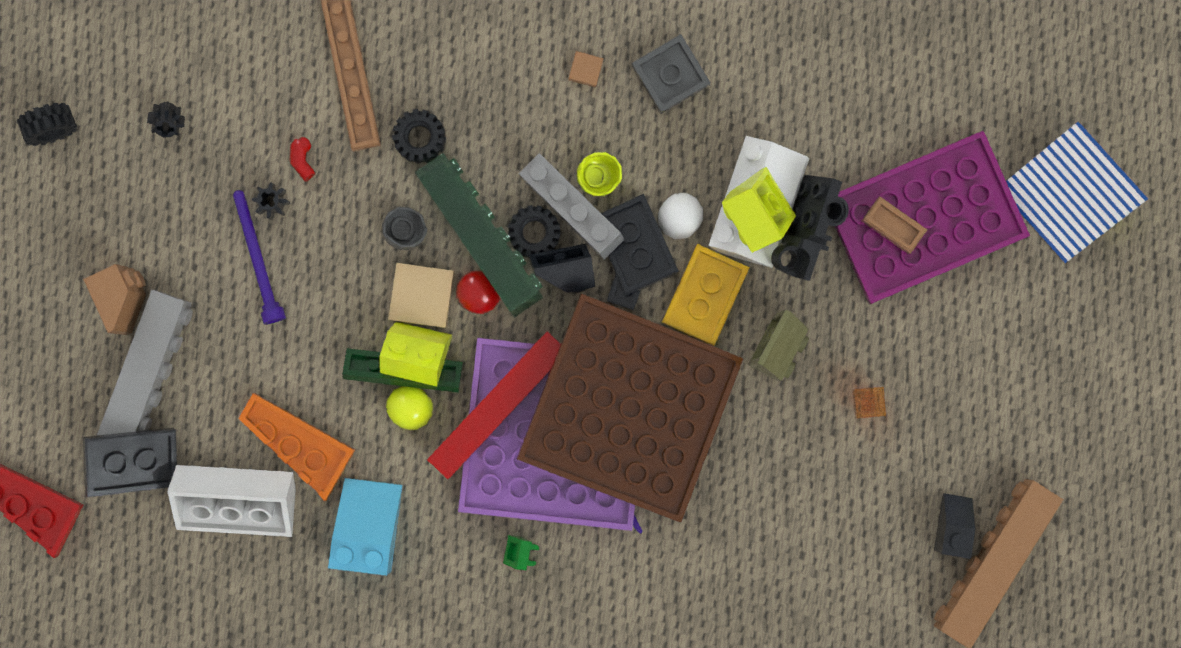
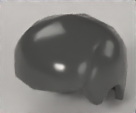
M409 207L393 209L388 212L382 223V232L385 240L397 250H411L419 246L424 240L428 229L422 214Z

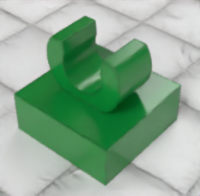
M508 535L503 564L517 570L526 571L527 565H536V561L529 559L530 550H539V546L522 537Z

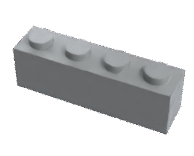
M540 153L519 173L524 182L603 260L623 242L624 238L621 232Z

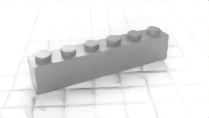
M151 290L97 435L146 431L150 429L152 419L149 418L153 407L156 408L162 398V391H159L163 380H167L172 371V364H170L172 355L179 351L182 344L181 331L183 326H187L192 318L191 302L160 291Z

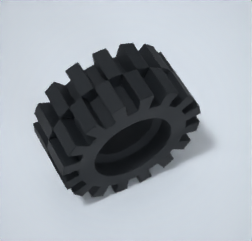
M53 103L51 106L45 104L41 108L35 107L33 111L28 110L24 112L25 115H20L19 119H17L25 144L29 146H37L39 144L42 146L48 142L54 143L58 139H64L65 136H71L72 132L77 130L70 107L65 103Z
M413 109L412 113L408 111L403 113L404 117L402 119L399 117L396 120L398 124L393 127L394 135H392V139L397 151L406 160L413 161L416 164H421V162L429 163L431 159L438 158V154L440 151L443 152L444 143H446V132L440 120L427 110L419 111L418 109ZM418 126L425 127L430 131V140L423 147H414L409 142L410 131Z
M529 205L525 209H519V212L512 216L511 223L508 226V237L513 248L522 256L527 258L532 254L551 251L558 245L560 226L556 216L549 209H544L539 205L537 207ZM533 221L540 222L546 229L544 239L538 243H530L523 236L524 227Z

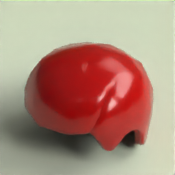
M476 270L461 277L456 285V298L463 309L475 314H484L495 309L501 300L502 289L495 276L485 271Z

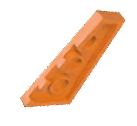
M256 393L252 394L238 418L264 444H267L285 464L287 463L306 484H309L324 501L328 500L355 452L354 448Z

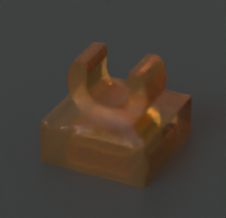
M884 387L852 389L855 418L886 416Z

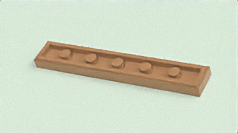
M321 0L352 151L381 146L351 0Z

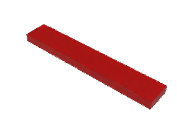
M547 331L432 453L427 461L445 478L449 479L547 375L552 368L561 343Z

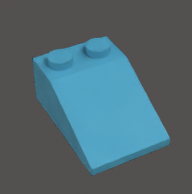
M351 478L344 479L332 536L328 568L386 576L392 571L403 485Z

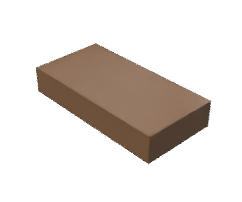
M880 196L862 219L863 223L907 254L912 253L927 231L926 228Z

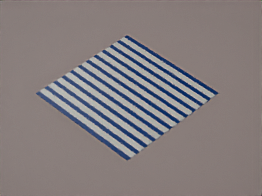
M1079 121L1006 181L1022 216L1064 263L1148 200L1144 193Z

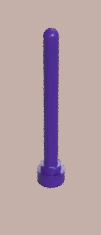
M236 190L233 193V198L264 303L262 306L263 311L260 313L263 324L267 325L285 320L284 308L280 307L279 302H275L245 194L241 190Z

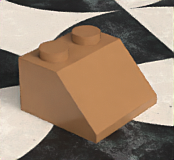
M114 264L83 279L107 332L120 335L131 334L146 296L143 289L146 283L141 273L133 268Z

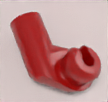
M301 137L295 139L290 144L289 162L300 177L307 182L316 172L306 161V152H309L311 143L307 138Z

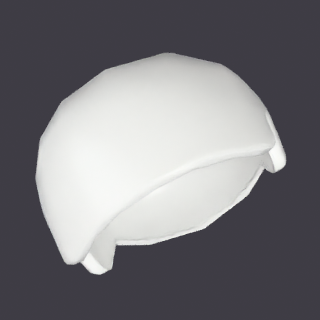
M680 192L671 195L662 204L658 212L660 228L665 235L673 239L690 237L698 230L703 221V207L697 198L688 193Z

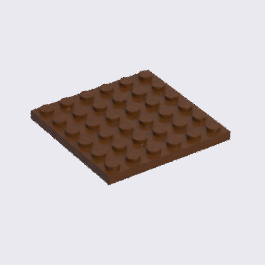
M580 294L516 459L681 523L744 358L587 295Z

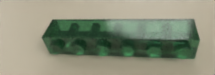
M442 153L417 170L415 174L515 318L543 299L539 291L543 286L534 273L530 275L526 273L523 266L527 263L518 249L514 252L510 250L507 243L511 239L502 226L496 229L492 224L491 220L495 216L486 203L482 206L479 205L475 199L479 193L470 180L466 183L463 182L459 176L463 173V170L454 158L449 161L445 154Z

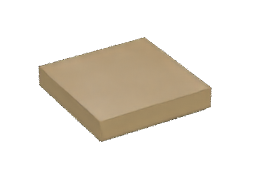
M396 263L388 320L446 328L454 271Z

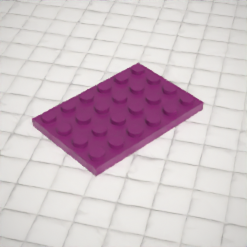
M984 130L842 190L838 194L839 197H842L847 202L849 213L847 219L841 225L835 226L869 305L1030 236ZM879 196L927 229L911 254H907L862 222V219Z

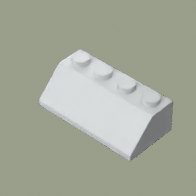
M746 136L726 196L759 170L767 167L790 207L793 208L809 158L774 142ZM722 205L709 246L721 254L772 268V253L781 244L782 239L752 253L749 247L740 240L738 229L733 221L726 217Z
M176 465L167 491L176 530L292 537L296 492L293 472Z

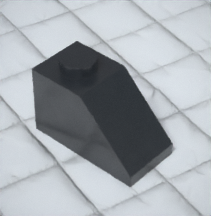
M586 244L529 255V261L534 273L566 293H579L595 287L592 257Z
M943 493L934 551L945 555L971 559L976 531L973 498Z

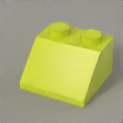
M767 167L759 170L730 191L722 202L726 217L733 221L738 229L740 240L749 247L752 253L781 240L796 217Z
M396 321L388 330L380 353V373L437 386L452 334Z

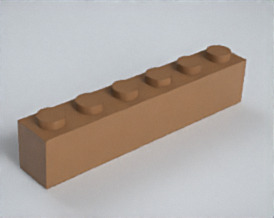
M1025 479L1024 482L1020 481L1014 487L1011 494L1014 498L1008 507L1004 506L999 511L996 517V521H998L993 531H988L981 541V546H983L977 556H972L965 567V570L968 572L962 581L958 580L953 585L950 591L952 597L946 606L942 605L935 614L934 620H936L934 627L967 648H972L1064 500L1034 480Z

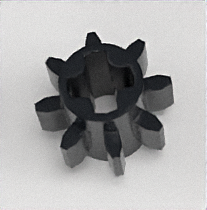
M167 101L159 105L153 104V112H148L147 123L152 124V133L156 132L159 136L166 138L179 135V127H184L185 117L181 116V107H176Z
M272 182L269 183L267 189H262L258 186L259 194L257 198H252V201L260 206L255 212L261 215L267 211V218L273 220L275 213L284 216L285 213L282 209L284 205L290 204V201L282 197L286 190L280 188L275 191L276 187ZM268 196L274 198L275 205L272 207L268 205Z

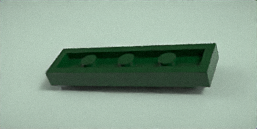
M349 348L346 350L342 378L345 380L459 393L463 362L445 360L438 385L433 386L380 373L381 352Z

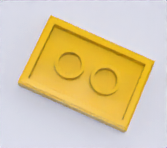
M697 244L661 323L715 346L750 267Z

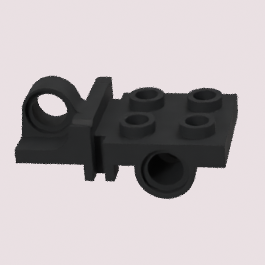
M803 176L792 208L796 217L788 228V235L785 234L782 238L781 243L784 245L776 247L771 256L772 264L777 270L790 276L810 281L820 249L829 250V247L825 246L827 241L832 240L831 236L825 235L828 225H841L848 217V204L842 197L838 196L842 181L827 177ZM788 250L791 254V260L788 265L783 266L781 256Z

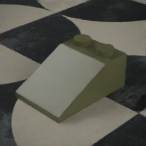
M786 309L774 314L748 365L777 381H782L784 377L788 379L796 365L792 360L797 351L803 352L809 341V337L806 336L809 329L792 312Z

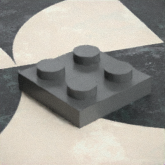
M681 34L634 61L631 65L660 114L710 86L709 79Z

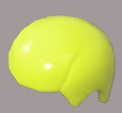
M606 152L589 154L577 168V182L584 192L594 197L608 195L621 183L622 166L616 157Z
M400 386L394 389L387 398V414L394 424L400 428L418 430L427 425L433 415L432 400L421 388Z

